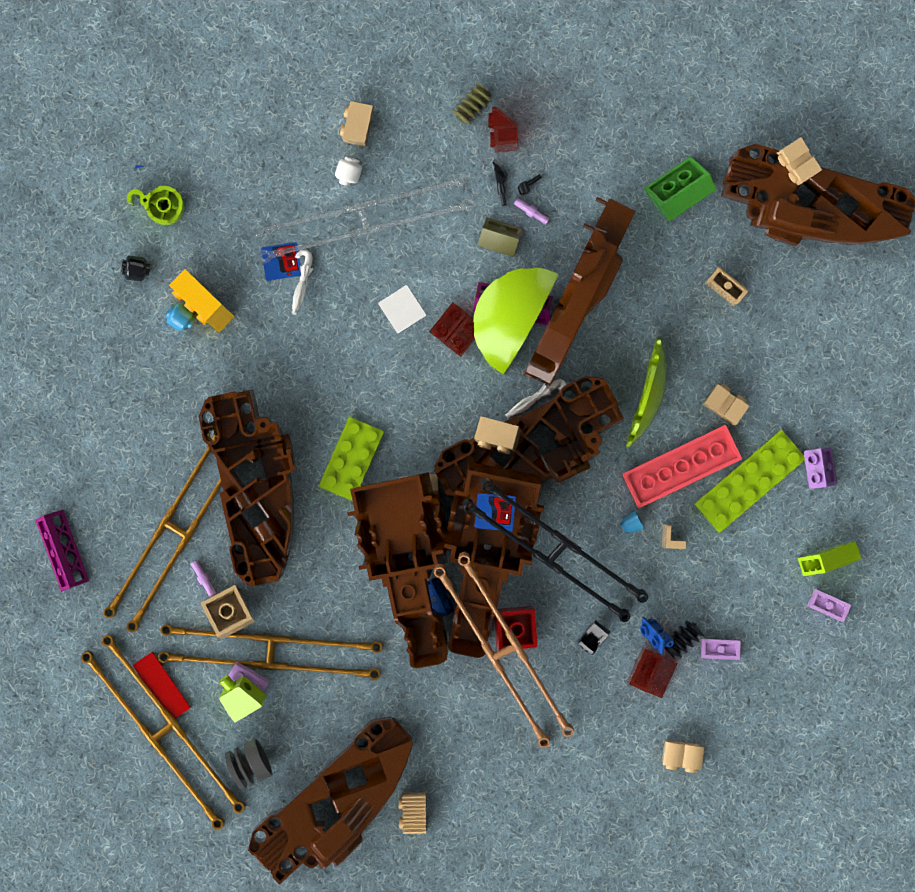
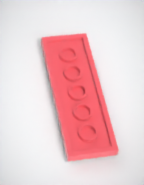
M723 425L622 473V477L639 509L742 460V457L727 426Z

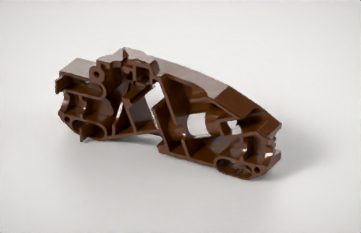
M759 144L738 149L729 158V167L723 179L724 187L721 197L748 205L746 216L751 220L750 226L767 229L766 236L777 242L796 246L802 239L827 243L861 245L900 238L909 235L911 232L909 226L912 220V212L915 210V197L907 188L888 182L877 184L821 167L822 170L797 185V183L792 182L788 175L790 172L786 166H782L779 162V155L777 154L779 151ZM750 151L757 152L756 159L750 156ZM769 156L773 158L774 164L769 162ZM802 184L816 194V197L807 207L795 204L800 200L797 194L794 193ZM740 187L747 189L746 196L740 194ZM879 189L885 191L884 197L880 196ZM758 193L763 196V201L758 199ZM845 193L860 204L850 217L836 206L838 200Z
M599 197L596 198L595 201L605 205V208L595 228L585 223L583 225L584 228L593 231L531 358L524 376L551 386L584 318L607 295L623 262L622 257L617 253L618 247L636 212L615 200L609 199L607 202Z
M585 376L565 385L561 392L548 403L519 418L515 416L504 422L519 426L521 429L515 454L504 467H501L489 457L496 449L495 447L491 446V450L479 447L480 445L472 438L471 440H461L444 449L434 465V472L440 480L446 495L454 497L456 487L464 488L469 461L540 476L541 483L550 479L561 483L590 468L588 461L594 459L600 453L598 448L602 444V439L599 434L622 423L624 417L618 408L619 403L614 397L607 381L603 378ZM585 382L592 384V388L588 391L581 389L582 384ZM567 391H572L575 393V397L568 400L564 398V394ZM602 416H607L610 418V423L605 426L601 425L599 419ZM542 422L556 434L554 442L555 444L559 442L561 446L540 456L538 452L541 451V448L528 437ZM585 425H591L593 431L585 434L582 432V428ZM470 444L472 446L471 451L464 454L462 451L463 446ZM453 453L455 460L449 463L446 462V455Z
M253 389L238 393L233 391L208 397L200 411L199 422L203 441L208 444L217 461L223 487L220 498L231 541L229 551L234 572L243 582L251 587L267 582L279 581L286 568L294 531V497L291 473L296 469L290 435H283L282 427L280 428L277 422L272 423L270 418L259 416ZM245 403L250 404L251 412L249 414L243 410ZM207 412L213 415L214 420L212 422L207 421ZM249 422L255 424V431L253 433L247 428ZM212 430H215L217 432L216 441L212 440L210 437V433ZM258 457H262L266 479L261 480V477H258L245 486L233 469L246 460L254 463L258 461ZM257 503L268 519L252 528L242 513ZM237 544L243 547L244 553L237 551ZM241 562L247 563V572L241 569Z
M391 716L372 719L354 736L353 742L315 776V780L286 807L271 811L255 826L248 851L255 856L263 867L268 871L271 870L270 873L278 884H281L302 863L308 868H314L318 865L320 868L325 867L326 869L331 863L338 866L362 842L361 833L377 816L395 791L413 746L412 737ZM374 724L382 726L381 731L377 734L371 731V727ZM360 737H365L368 743L360 746L357 744V740ZM362 765L368 783L350 789L344 772ZM331 797L336 814L340 812L342 817L325 831V821L316 819L312 803ZM274 817L281 821L276 827L270 824V820ZM263 831L266 837L258 838L255 833ZM298 847H305L307 851L303 855H299L296 852ZM284 860H289L292 863L288 869L283 868L281 865Z

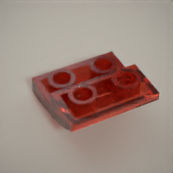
M454 302L451 303L429 331L459 357H462L475 340L473 318Z

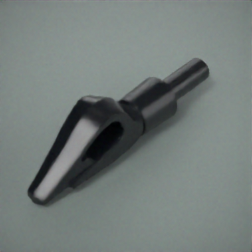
M492 162L498 195H500L502 206H507L504 182L507 180V173L495 162ZM499 170L504 174L503 178H500Z

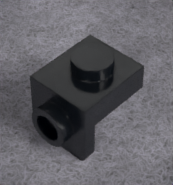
M595 620L583 633L578 644L584 651L593 655L609 636L610 631Z

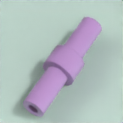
M519 198L514 203V205L525 211L526 215L536 218L545 225L550 219L537 211L538 208L528 205Z
M198 560L191 563V566L198 576L197 580L200 585L203 584L209 597L214 596L216 591L209 581L210 577L207 572L203 571Z

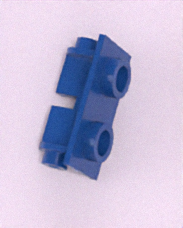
M437 577L427 581L430 599L436 598V601L431 603L433 609L442 614L443 617L454 611L453 602L448 598L443 582Z
M642 617L640 627L642 635L662 655L665 647L673 646V638L666 631L663 632V628L655 619L647 620L645 617Z

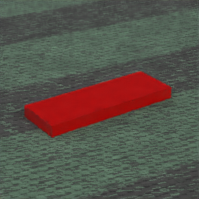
M153 651L132 665L151 692L174 718H177L191 708Z

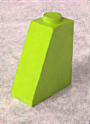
M852 541L799 557L798 561L803 576L827 573L862 558L856 541Z

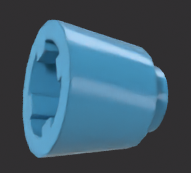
M635 510L622 518L623 522L620 523L625 533L629 532L631 534L645 529Z

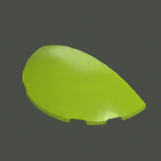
M539 267L514 269L499 279H495L479 298L473 318L475 340L485 360L503 375L533 327L559 275L558 273Z
M656 337L646 371V381L638 409L635 410L625 447H630L644 434L654 420L663 400L667 379V362L660 337Z

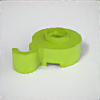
M158 186V188H155L147 195L138 189H133L127 194V202L131 205L134 204V198L140 196V203L145 207L148 216L155 223L162 226H170L177 223L185 212V203L182 196L169 186ZM166 201L169 207L163 210L161 204H164Z

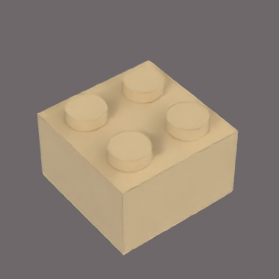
M480 416L474 439L480 445L479 447L491 450L492 446L497 448L498 452L509 455L510 452L515 453L521 429L516 425Z
M236 585L201 602L217 637L221 640L255 622Z

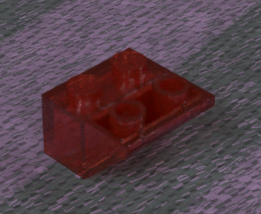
M492 107V112L488 113V127L493 130V132H490V148L494 147V153L517 151V124L497 107Z
M642 647L627 683L644 692L662 698L678 663Z

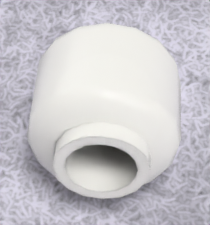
M345 156V159L339 160L335 176L340 179V184L350 186L351 183H358L362 172L359 160Z

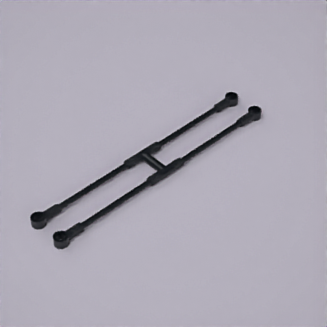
M490 478L481 480L480 485L483 491L491 492L499 499L502 498L561 542L548 557L488 517L484 511L475 506L472 499H465L462 502L465 512L473 513L480 519H484L531 552L535 558L558 574H562L606 605L610 611L618 615L621 622H627L631 617L627 609H621L614 603L608 602L554 562L567 547L625 586L626 590L635 595L640 603L648 600V594L644 589H638L631 583L624 581L581 550V547L559 531L553 530L507 497L502 490L493 484ZM486 483H490L489 486L484 487Z

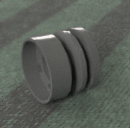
M256 738L243 745L244 754L238 747L234 749V754L232 751L225 753L229 773L241 790L247 788V783L250 786L254 784L253 775L259 781L273 775L265 751Z

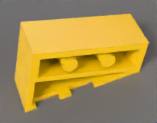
M186 269L169 285L174 290L172 294L179 301L183 299L186 302L184 306L191 313L194 311L198 313L196 318L204 325L208 323L218 333L235 317Z

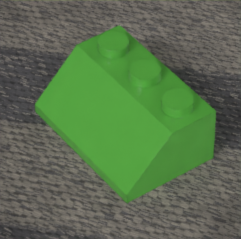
M691 156L644 188L659 212L669 222L717 190L710 173Z

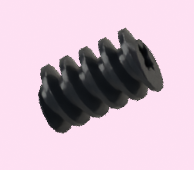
M686 620L685 625L687 628L679 626L681 633L673 632L675 636L673 638V646L664 648L675 661V655L682 658L681 650L686 653L688 652L687 645L692 648L694 647L692 640L700 642L698 635L705 637L703 632L693 622L691 623Z

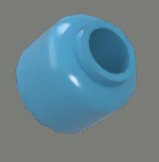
M181 303L172 304L165 315L167 324L178 331H183L186 327L190 329L195 320L192 318L193 313Z

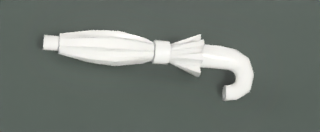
M300 250L295 258L299 259L302 255H305L306 258L304 265L300 266V282L293 295L292 314L294 315L297 314L304 300L307 279L314 270L311 268L313 256L308 250Z
M557 379L553 381L551 386L543 384L539 392L522 399L505 414L506 417L515 416L529 409L536 400L538 401L541 397L552 395L550 392L559 387L558 389L561 392L566 382L562 379Z

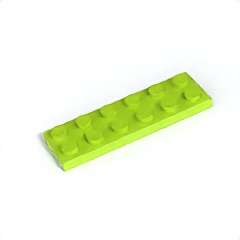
M780 430L695 502L694 505L715 530L720 533L805 461V457L783 430Z

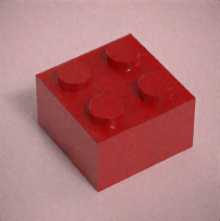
M532 606L498 609L523 649L538 647L535 609ZM495 615L496 647L500 650L511 645Z

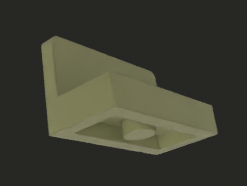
M486 217L478 246L514 257L523 229Z

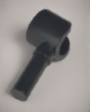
M539 174L529 181L520 183L518 186L520 195L529 193V186L542 178Z

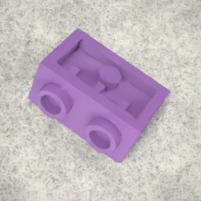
M832 448L804 451L809 488L837 485Z

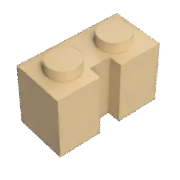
M350 101V105L346 106L344 117L347 119L345 125L342 124L340 136H343V142L366 147L374 111L372 105Z
M801 137L777 152L779 162L782 166H786L790 172L788 173L792 182L797 183V185H800L822 170L816 159L812 158L807 145Z
M717 384L702 404L735 426L749 408V405L746 404L747 400L740 395L735 397L730 394L731 389L726 385L721 384L720 386Z

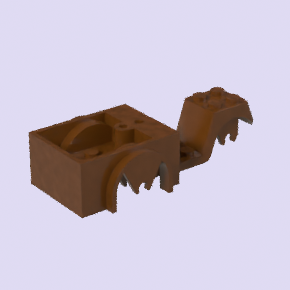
M469 461L464 488L456 487L444 548L450 549L449 562L459 563L458 557L462 552H467L470 555V562L475 568L478 578L497 607L503 581L507 582L508 574L521 576L524 564L532 565V553L500 530L475 528L476 515L465 512L462 502L465 499H472L475 506H477L478 493L492 494L491 492L483 491L480 485L482 479L490 478L493 484L502 490L506 496H515L517 504L540 520L541 512H544V505L537 504L541 480L538 475ZM486 483L484 487L489 486L490 483ZM515 508L513 531L510 532L533 548L537 540L539 525ZM484 545H490L492 547L490 549H485ZM466 557L461 558L463 561L468 560ZM461 565L460 573H464L459 598L485 641L488 642L495 614L473 577H470L465 567ZM456 603L449 633L448 649L454 654L481 658L485 655L481 642Z
M429 472L350 489L355 511L347 512L348 516L353 515L357 519L354 535L358 539L357 547L365 555L364 563L359 566V570L367 569L369 581L382 579L383 587H387L394 621L405 633L404 640L408 644L406 651L410 656V666L417 669L445 662L449 649L442 614L432 608L426 579L430 578L432 570L437 564L444 565L448 563L446 555L448 548H444L447 522L442 504L438 496L433 493ZM409 554H413V561L408 559Z

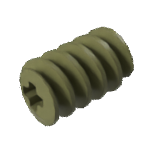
M478 82L476 83L477 88H471L472 94L467 93V99H461L462 105L457 104L455 106L456 110H451L458 120L469 125L472 124L469 119L470 117L475 120L477 119L475 112L482 113L481 106L487 108L485 101L492 103L490 93Z

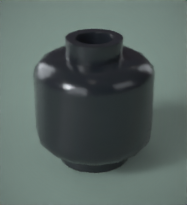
M129 255L126 257V260H122L121 275H124L126 280L143 281L145 275L149 276L150 264H146L144 257Z

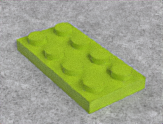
M349 416L318 487L352 501L350 489L361 486L384 431Z

